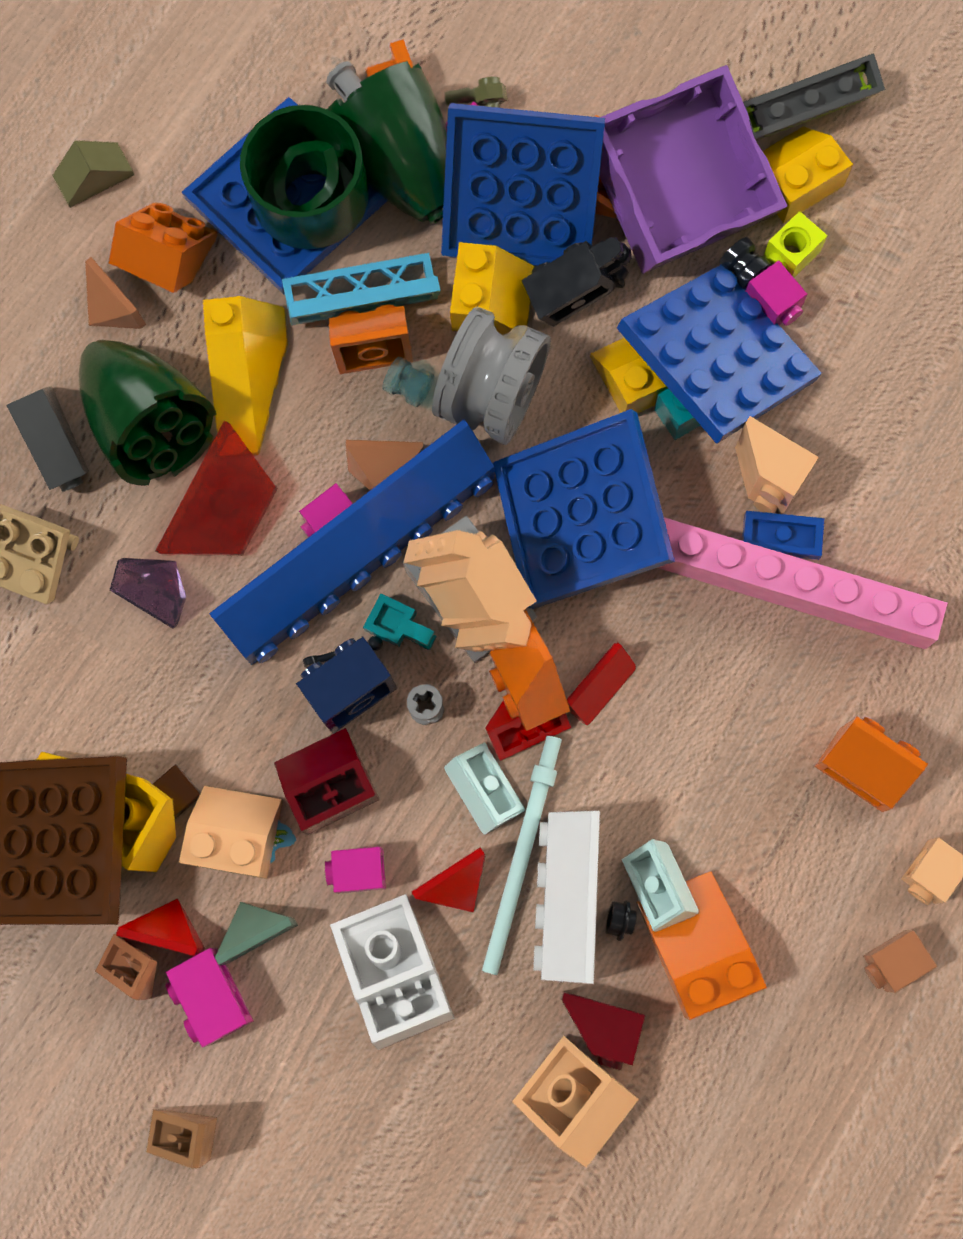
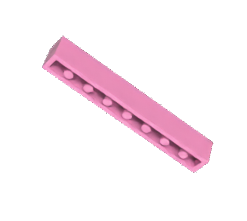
M664 517L675 562L658 567L659 569L922 649H927L938 640L947 602Z

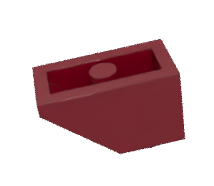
M563 991L561 1000L591 1054L599 1056L597 1064L616 1070H621L623 1063L633 1066L645 1015Z

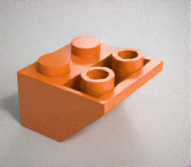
M152 203L116 222L109 264L175 293L193 281L213 246L218 232L206 227L205 223L199 219L186 218L173 212V209L166 204Z
M855 717L839 729L815 767L881 812H885L896 805L923 773L928 763L919 758L921 753L912 745L904 741L896 743L884 735V727L868 717H864L863 720Z

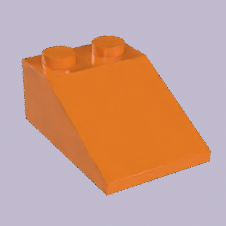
M712 871L686 881L699 909V913L692 918L655 932L649 923L640 900L636 902L684 1018L688 1020L767 988L750 946Z

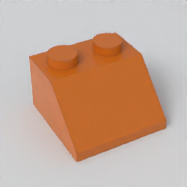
M382 305L374 311L363 313L345 311L337 317L329 318L330 345L339 374L413 362L404 306Z
M525 609L524 612L532 624L527 646L491 650L490 655L495 668L489 670V673L497 691L506 690L507 695L502 698L510 717L513 719L519 716L527 731L570 712V708L554 660Z

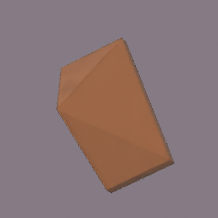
M92 257L87 259L85 267L89 326L141 329L145 326V321L130 300Z
M346 440L345 444L348 472L369 490L373 489L424 450L423 442Z
M113 934L95 971L132 999H152L157 961L124 938Z

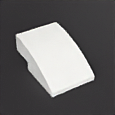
M406 894L330 924L355 1001L360 1006L371 1042L378 1050L455 1019Z

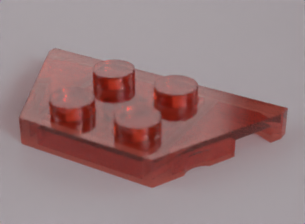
M224 420L155 552L163 556H243L278 488L239 437L233 426Z

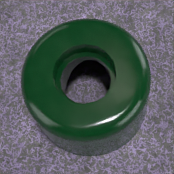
M312 105L288 106L276 110L261 119L246 137L240 155L242 180L259 223L273 238L294 248L318 249L341 241L357 227L367 207L369 188L359 140L353 129L344 119L322 107ZM341 143L345 145L356 160L355 169L343 155L340 149ZM307 174H318L327 178L323 189L308 203L299 206L292 204L288 200L287 188L298 177Z

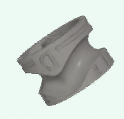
M476 306L464 319L447 353L435 388L432 413L434 416L456 425L464 419L472 430H475L481 422H484L485 431L497 442L507 445L517 432L534 397L548 358L551 336L525 325H517L509 333L502 335L494 326V313Z

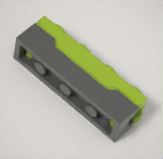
M872 53L749 99L743 103L749 115L754 138L758 141L869 99L884 91L885 86L875 55ZM863 72H864V73L866 74V76H867V80H868V84H867V85L865 84V81H864V78H863Z

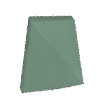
M240 902L215 959L218 965H227L298 926L295 918Z

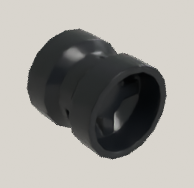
M744 237L733 244L724 253L719 262L726 270L735 272L737 283L743 289H747L750 280L772 265L766 256H759L758 253H755L756 246L748 237Z

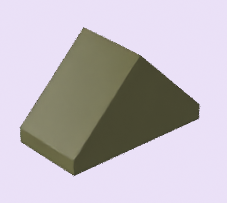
M75 140L52 176L71 208L135 174L117 142Z

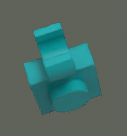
M381 593L363 626L366 632L397 647H400L404 638H407L413 643L430 650L437 638L433 630L413 622L417 614L415 609Z

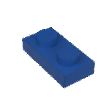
M746 511L744 514L742 541L797 558L819 560L822 557L825 518Z

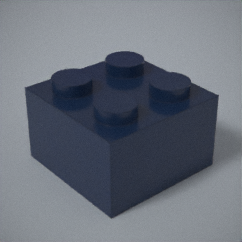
M364 637L357 641L351 638L343 642L334 650L336 656L324 664L319 661L306 668L301 673L303 679L296 683L319 718L333 734L397 690L392 676Z

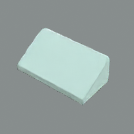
M485 742L454 757L445 765L444 769L484 835L526 810Z
M651 839L622 859L653 931H660L692 918L699 913V909L673 853L666 842Z

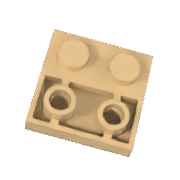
M0 504V587L44 604L51 603L55 599L66 549L74 551L78 545L79 537L70 534L71 530Z

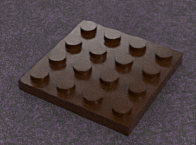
M106 756L0 762V925H119L126 757Z

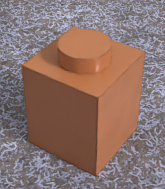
M903 930L863 955L868 963V966L864 967L873 985L877 989L883 987L885 992L891 993L898 992L937 967L914 930Z

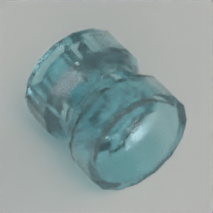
M399 356L390 366L382 388L391 395L399 394L405 397L406 403L419 407L430 391L434 374L425 369L417 370L413 368L410 361Z

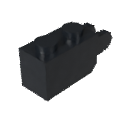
M616 237L606 238L605 241L602 240L594 246L587 241L583 243L578 242L567 247L563 251V255L554 261L536 266L531 271V275L522 279V283L539 320L554 327L610 294L614 285L611 275L622 269L623 265L627 266V263H630L632 250L624 243L618 241Z

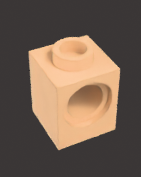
M939 837L928 840L901 880L910 885L908 892L926 905H929L931 902L934 904L946 903L963 878V855Z

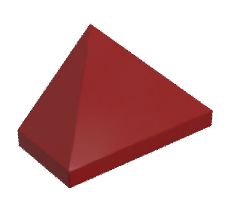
M502 701L485 729L497 757L501 761L546 740L547 735L555 736L570 729L571 725L565 713L526 731L519 716L512 719L504 701Z
M481 847L411 893L415 899L474 913L486 858L485 853Z
M178 898L119 926L116 932V936L196 956L205 950L201 939Z

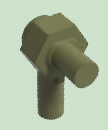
M499 77L482 78L478 80L479 86L474 89L463 88L445 92L446 105L449 107L450 103L465 104L475 102L479 106L500 108L499 104L507 101L506 86L500 83Z

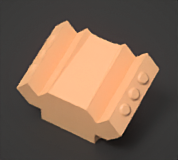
M455 530L408 542L404 563L421 567L417 586L424 587L443 618L441 626L459 629L455 648L483 652L527 646L532 624L524 610L535 603L536 599L501 540L493 534L488 537L482 531L472 534Z

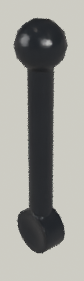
M372 636L369 638L368 644L373 651H378L382 648L383 641L377 636ZM333 651L319 656H309L303 659V664L305 668H308L316 662H326L336 655Z

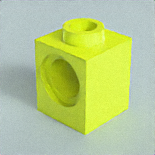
M799 211L768 241L764 256L772 265L779 260L795 278L821 252L828 235ZM787 245L795 246L796 248L799 249L800 252H799V253L789 252V251L785 248V246H787Z

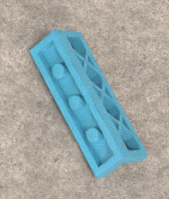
M429 253L282 279L291 326L337 317L345 311L363 313L374 311L382 305H395L397 307L438 299L441 291L438 276H434ZM423 264L425 278L404 281L400 278L407 267ZM400 268L397 274H394L390 271L392 269ZM376 272H381L392 280L388 285L372 288L364 285L369 275ZM363 275L360 281L353 278V276ZM344 278L355 286L354 290L333 295L327 292L332 282L337 279ZM327 281L323 288L316 284ZM307 285L319 294L316 298L294 301L292 287Z

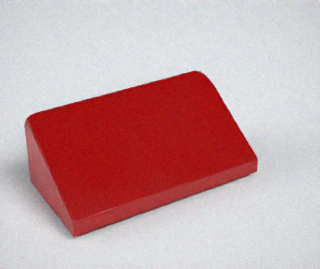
M618 642L617 644L614 643L567 698L570 713L584 725H589L636 669L635 663L621 644Z

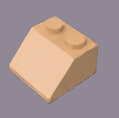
M751 416L746 421L735 446L747 496L750 500L754 501L753 505L759 511L766 513H785L819 458Z
M204 786L187 822L179 863L267 879L283 800Z
M563 1036L512 1102L559 1149L587 1168L639 1099L574 1043Z

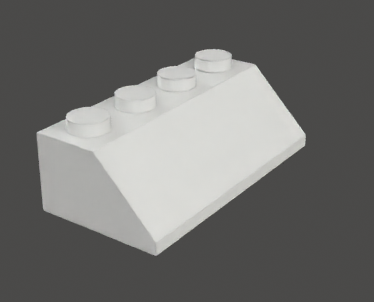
M600 811L549 812L548 822H540L539 846L547 847L546 863H538L537 887L545 888L544 904H536L535 929H543L542 946L534 945L533 971H541V980L594 984Z

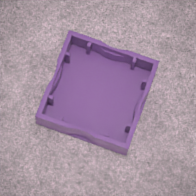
M727 65L681 83L663 96L640 100L601 117L605 118L599 177L642 274L770 219L788 207L769 161L754 138L749 115Z

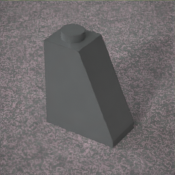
M52 387L42 388L7 404L6 406L49 490L59 486L62 492H65L84 483L81 476L89 470Z

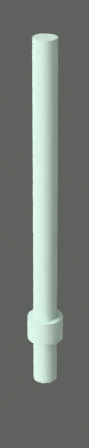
M546 736L539 765H534L530 779V781L534 782L482 968V971L498 975L548 789L554 786L557 771L554 770L562 742V739Z

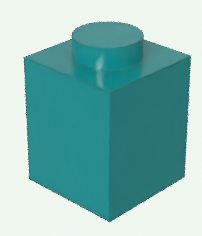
M669 388L658 394L654 411L674 441L701 426Z

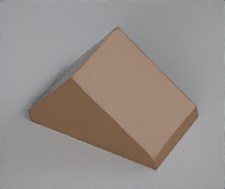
M153 1109L146 1152L189 1168H200L211 1160L217 1117Z

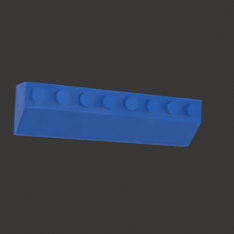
M463 419L209 613L251 665L257 661L264 663L277 653V646L288 637L290 639L297 638L309 628L310 624L308 622L319 613L326 615L334 610L341 602L339 598L350 589L353 591L361 589L371 580L370 574L380 566L386 568L395 563L402 555L401 550L408 546L410 540L428 537L433 531L431 528L443 518L445 521L450 520L462 510L463 502L472 495L475 497L483 495L492 487V480L495 479L494 465L469 424Z

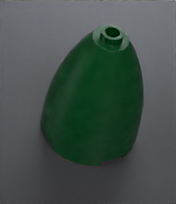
M406 61L387 67L360 82L361 87L353 91L347 97L345 103L341 98L336 99L327 110L344 119L355 132L361 147L368 184L404 213L421 222L429 220L431 224H435L443 219L447 131L437 100L419 63L411 68ZM341 143L340 149L343 155L355 169L356 160L345 145Z
M98 340L90 343L85 348L80 358L79 386L84 413L101 451L119 477L130 484L146 486L149 485L151 479L166 475L170 471L174 477L202 456L213 439L210 429L213 416L217 414L211 402L188 378L161 358L139 347L123 342ZM168 431L171 433L172 438L169 442L162 433Z

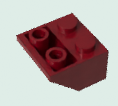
M347 728L274 762L287 802L301 832L307 835L380 800Z

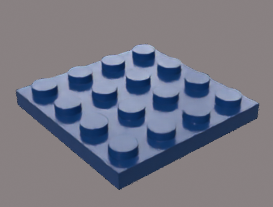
M288 97L272 112L298 104ZM249 131L186 187L182 194L192 207L285 295L282 279L307 275L383 206L387 200L368 184V203L363 218L357 227L344 239L330 246L318 249H299L285 245L267 233L259 223L242 180L240 155L245 139L250 133ZM307 174L298 177L287 188L288 200L292 204L299 206L308 203L323 189L327 178L318 174Z
M450 103L447 122L441 256L457 257L459 242L498 246L532 265H539L545 262H552L562 256L563 251L572 244L587 241L592 245L605 118Z
M722 265L715 267L622 318L616 327L716 444L743 428L749 416L754 419L759 418L814 383L822 374L779 324L772 323L762 311L761 304L756 299L750 297L746 289H743L737 283V277Z
M629 409L493 462L516 566L536 599V602L527 608L536 609L675 562L636 411Z

